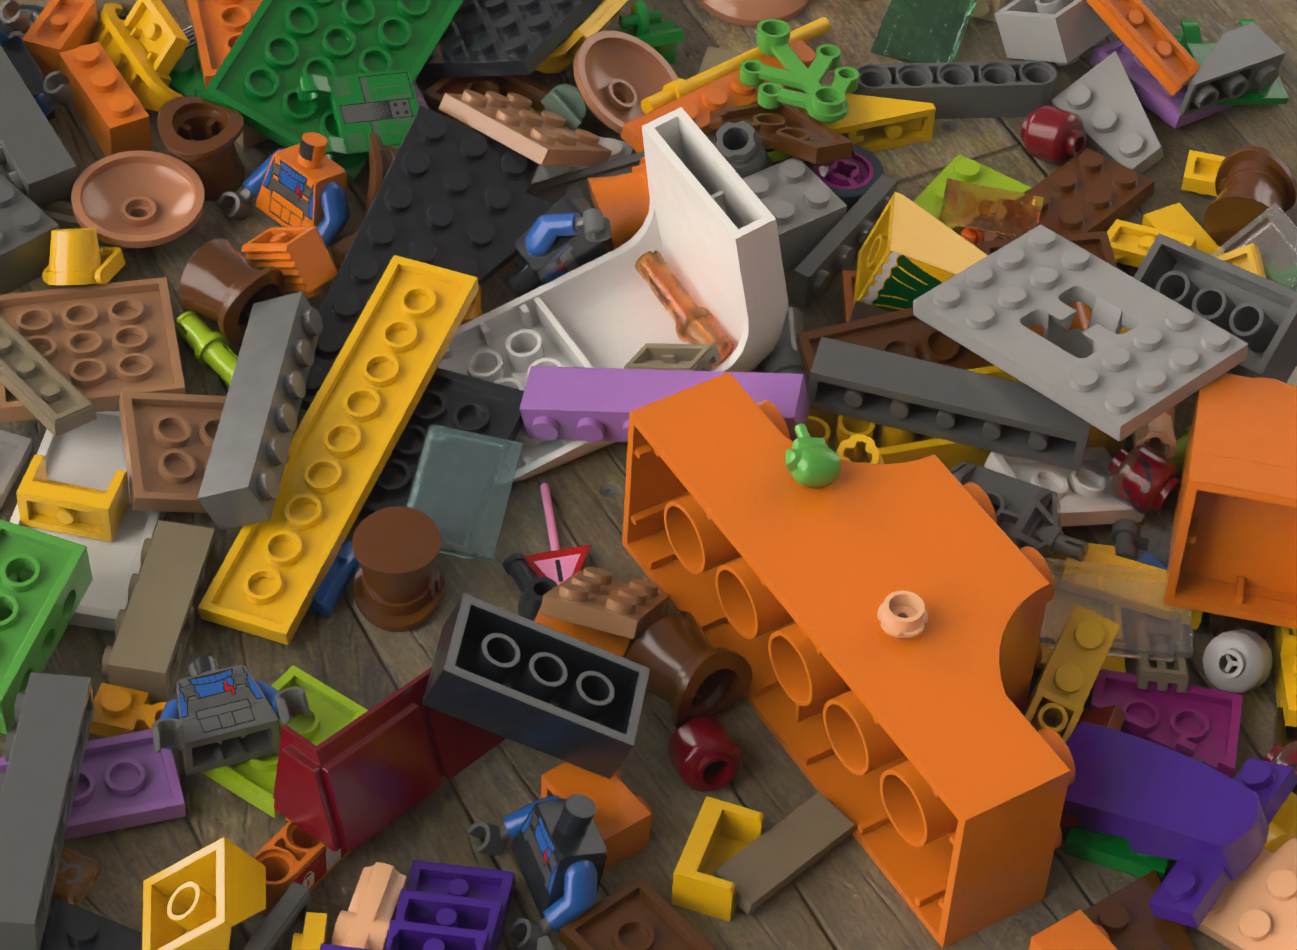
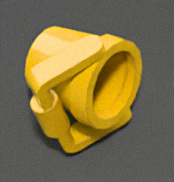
M95 228L51 230L49 265L43 270L42 278L47 285L107 284L126 264L120 247L99 246Z

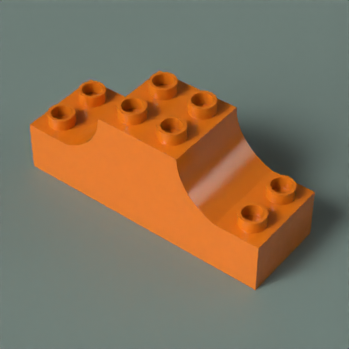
M730 372L630 411L622 545L648 578L659 586L658 590L671 594L669 604L675 612L687 611L695 617L704 635L714 648H729L747 660L751 666L753 676L749 689L743 695L744 699L816 790L855 824L852 835L939 945L945 948L1043 900L1054 850L1058 849L1062 842L1060 821L1067 787L1074 782L1076 775L1073 757L1061 736L1048 727L1036 730L1022 714L1028 702L1034 667L1038 666L1042 660V648L1039 639L1046 603L1053 599L1055 593L1054 579L1043 556L1030 546L1019 549L997 525L993 505L984 490L973 482L962 485L935 454L918 460L893 464H868L840 459V474L830 485L812 488L798 484L787 470L785 464V451L791 449L793 441L790 440L789 431L781 412L769 400L755 403ZM910 591L920 596L924 601L929 618L928 622L924 624V631L918 636L897 638L882 630V621L878 620L877 611L879 606L884 603L885 598L892 592Z

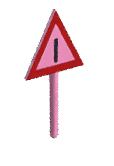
M542 483L540 490L551 551L525 555L524 557L527 560V566L537 578L547 577L559 585L579 570L582 571L590 552L591 544L560 549L550 488L547 483Z

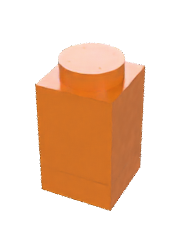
M1224 373L1197 391L1179 478L1180 484L1176 495L1163 604L1297 629V386L1272 378H1250Z

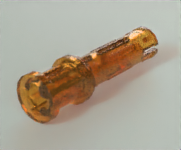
M654 250V252L648 251L640 256L636 261L635 269L645 279L661 304L672 316L676 323V335L679 339L689 344L717 345L722 358L718 363H710L711 367H716L724 362L732 353L734 344L728 336L721 335L713 324L714 317L708 309L699 307L657 250Z

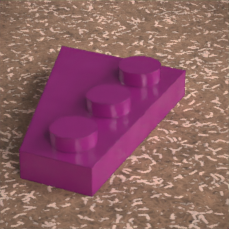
M1100 669L1093 686L1090 710L1117 704L1126 716L1120 730L1121 732L1140 737L1188 757L1203 761L1202 763L1233 778L1243 694L1188 685L1187 693L1177 692V684L1168 683L1167 691L1157 690V682L1153 681L1148 682L1147 689L1137 688V675Z

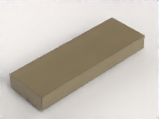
M818 792L716 869L713 876L735 883L734 902L749 915L852 835L855 824Z

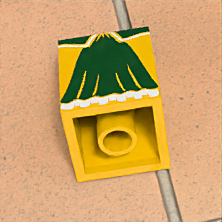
M894 192L858 252L854 304L855 301H859L891 312L913 307V300L988 255L906 196Z

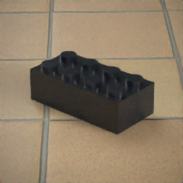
M463 593L442 627L422 705L611 779L634 747L650 668Z

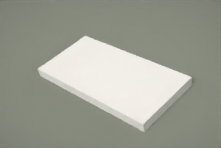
M96 412V420L57 437L47 429L37 454L45 456L48 480L107 491L116 470L127 471L120 412ZM130 499V504L112 542L24 526L87 546L93 580L70 620V625L115 631L119 610H127L129 604L128 587L133 573L139 574L142 568L141 550L143 542L146 538L152 539L158 520L163 521L166 512L132 510ZM17 502L10 522L21 525Z

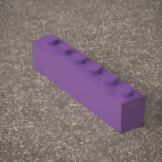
M531 366L519 410L529 439L545 441L557 439L584 440L587 442H628L630 411L727 372ZM730 372L755 403L762 400L771 401L779 409L786 422L790 440L794 441L798 438L794 428L800 423L806 425L810 408L804 374Z

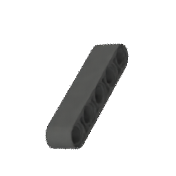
M1037 60L867 64L857 69L860 74L858 89L852 94L933 103L936 108L935 119L1027 117L1030 112L1036 111L1044 105H1052L1051 100L1054 95L1057 72L1049 63Z

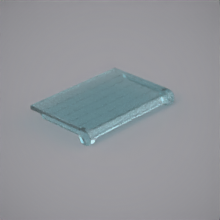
M440 425L429 426L406 507L425 513L438 526L441 534L440 553L468 559L480 558L493 561L523 443Z

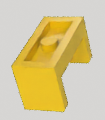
M38 454L34 455L16 492L21 525L107 542L113 541L130 504L127 471L117 469L107 491L48 480L45 456Z
M706 796L673 873L671 904L730 922L737 906L734 902L736 885L731 881L714 877L713 874L716 869L763 834L764 814Z

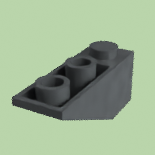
M1254 22L1224 32L1191 80L1178 112L1181 116L1198 110H1206L1214 104L1228 99H1236L1244 93L1258 88L1264 89L1269 87L1279 75L1278 69L1285 56V52Z

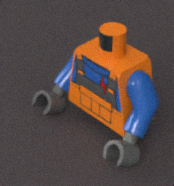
M308 132L302 135L300 144L278 149L242 183L245 188L239 194L234 192L223 193L218 199L217 206L220 209L228 210L236 202V207L229 214L228 218L243 220L250 215L252 209L250 201L256 197L255 206L284 227H313L316 225L325 246L330 248L336 238L343 235L344 226L350 218L346 198L347 174L344 168L325 156L328 144L327 138L319 133Z

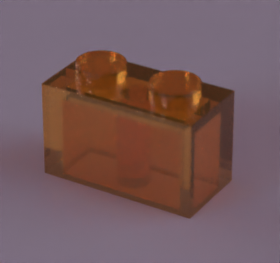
M947 178L939 221L1020 237L1038 226L1044 197Z

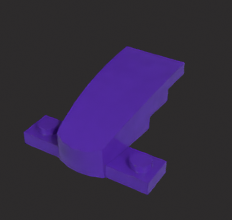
M1084 721L1079 723L1065 742L1073 757L1076 775L1074 782L1067 787L1063 812L1078 815L1083 829L1127 838L1132 852L1178 860L1148 903L1154 917L1194 928H1199L1229 882L1234 881L1248 870L1259 857L1267 841L1268 825L1297 784L1294 768L1249 757L1235 779H1232L1218 770L1175 750L1131 734Z
M413 860L406 890L401 889L395 920L390 919L386 950H497L516 885L515 872ZM322 943L320 946V950H370Z

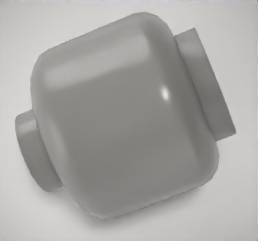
M1246 629L1230 630L1214 637L1205 648L1202 660L1204 673L1213 686L1218 690L1237 694L1249 692L1261 686L1269 677L1273 665L1272 652L1265 639L1256 632Z

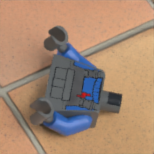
M213 656L199 657L189 666L191 677L182 678L176 683L177 698L165 704L160 719L152 724L154 752L159 753L163 748L173 749L175 747L183 750L184 768L187 776L279 753L278 719H281L282 725L290 723L291 719L296 715L304 714L307 716L311 714L305 691L302 687H291L279 692L263 680L254 679L245 666L236 665L220 669L217 659Z

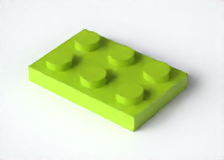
M294 665L271 685L279 692L291 687H302L304 689L311 714L307 716L304 714L296 715L291 719L290 723L285 725L316 746L368 711ZM278 719V720H279V736H280V739H281V731H282V727H283L284 725H282L281 719ZM279 753L201 772L271 817L276 818L280 814L274 809L275 799H273Z

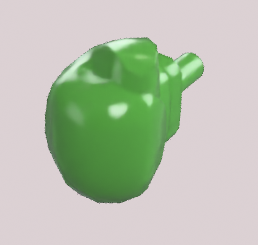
M800 423L796 425L794 430L798 438L793 441L791 449L785 451L787 470L795 481L802 486L820 488L830 485L838 478L841 471L839 455L827 446L825 439L811 437L805 424Z

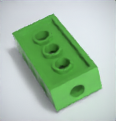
M0 519V733L7 735L15 724V702L18 692H26L30 672H43L93 577L87 546Z

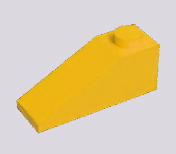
M846 93L845 99L849 103L847 116L835 123L824 124L853 141V145L860 146L873 153L931 141L936 108L933 103ZM799 107L800 111L809 115L806 109Z

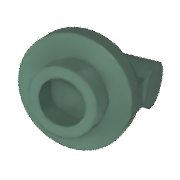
M558 85L541 100L546 111L563 117L566 120L564 126L572 130L581 124V120L587 112V105L578 88L572 85Z

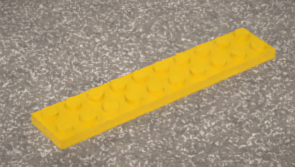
M397 255L393 256L292 437L288 461L283 470L279 486L280 491L274 504L271 519L242 527L198 606L200 619L285 645L290 644L312 603V597L335 560L479 290L478 277Z

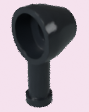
M514 553L504 560L502 566L505 572L511 575L522 593L518 603V615L534 621L541 607L543 595L556 587L557 583L547 577L535 578L527 566V560L524 555Z

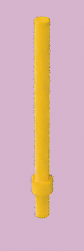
M821 17L791 31L789 45L800 39L806 43L828 33L831 30L829 20ZM758 46L686 80L678 78L665 84L662 91L641 101V108L647 114L740 69L741 63L745 60H759L767 55L763 54Z

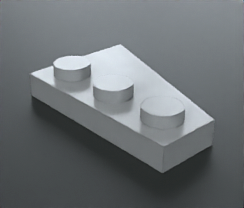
M1116 51L1051 100L1053 106L1075 113L1081 118L1087 141L1103 156L1139 174L1145 172L1164 157L1162 147Z

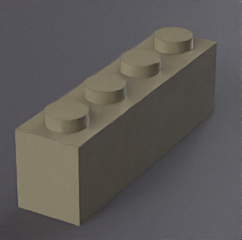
M158 520L152 539L146 538L144 540L141 550V571L139 574L133 573L128 587L129 604L127 610H119L115 624L116 641L114 646L106 647L102 659V674L108 676L109 684L148 692L150 703L170 701L199 616L198 606L208 590L217 563L215 528Z

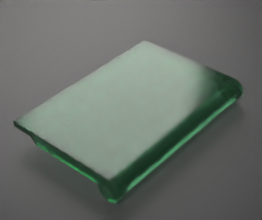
M890 0L872 45L871 53L906 63L954 62L977 0Z

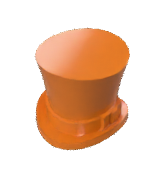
M645 156L640 159L639 166L632 167L631 173L587 178L593 208L600 210L603 213V217H607L610 220L611 237L604 241L609 252L632 239L642 227L648 215L650 196Z

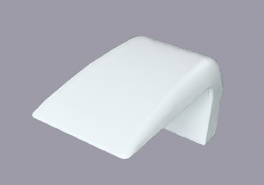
M680 107L642 126L650 204L648 215L642 227L632 239L619 248L459 326L438 368L524 391L531 366L623 369L646 343L717 345L722 358L718 363H710L711 371L750 372L775 348L781 337L788 311V296L776 218L684 109ZM523 422L494 483L503 486L528 479L613 444L615 441L587 442L584 440L555 439L545 441L529 439Z

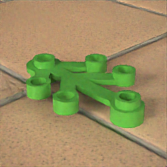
M766 19L759 22L757 25L756 44L763 54L775 56L786 70L764 65V63L758 60H745L741 63L739 80L748 86L759 85L757 103L761 107L768 109L778 108L782 103L804 108L811 117L824 124H832L845 118L849 110V103L845 99L846 93H851L858 89L860 74L855 68L839 67L841 50L837 46L830 44L818 46L815 59L807 68L789 46L790 26L786 22L778 19ZM835 70L832 85L821 86L820 82L827 71ZM780 84L801 89L804 93L784 89Z

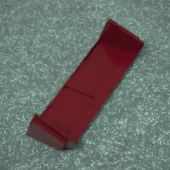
M430 667L317 746L287 725H284L281 731L273 799H275L274 809L332 851L336 852L340 848L353 851L438 789L441 785L440 778L445 776L448 779H452L506 738L422 705L432 668Z

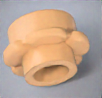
M904 590L889 594L877 611V618L882 621V630L897 638L918 636L924 631V624L928 622L929 618L922 598L913 592Z

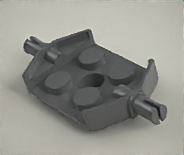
M966 461L960 462L949 470L962 485L968 482L979 485L987 494L991 503L1000 507L995 513L997 525L1019 549L1025 546L1033 547L1043 556L1045 561L1052 554L1055 555L1057 553L1079 562L1084 560L1089 545L1085 541L1082 542L1063 534L1061 506L1057 492Z

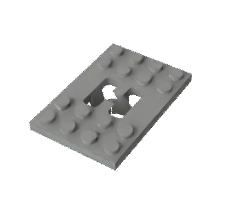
M1041 224L913 300V315L1119 442L1246 360L1248 354V343ZM1079 301L1093 309L1087 330L1069 329L1077 311L1068 306V303ZM1033 325L1045 326L1044 338L1028 328ZM1122 326L1130 330L1124 334H1120Z

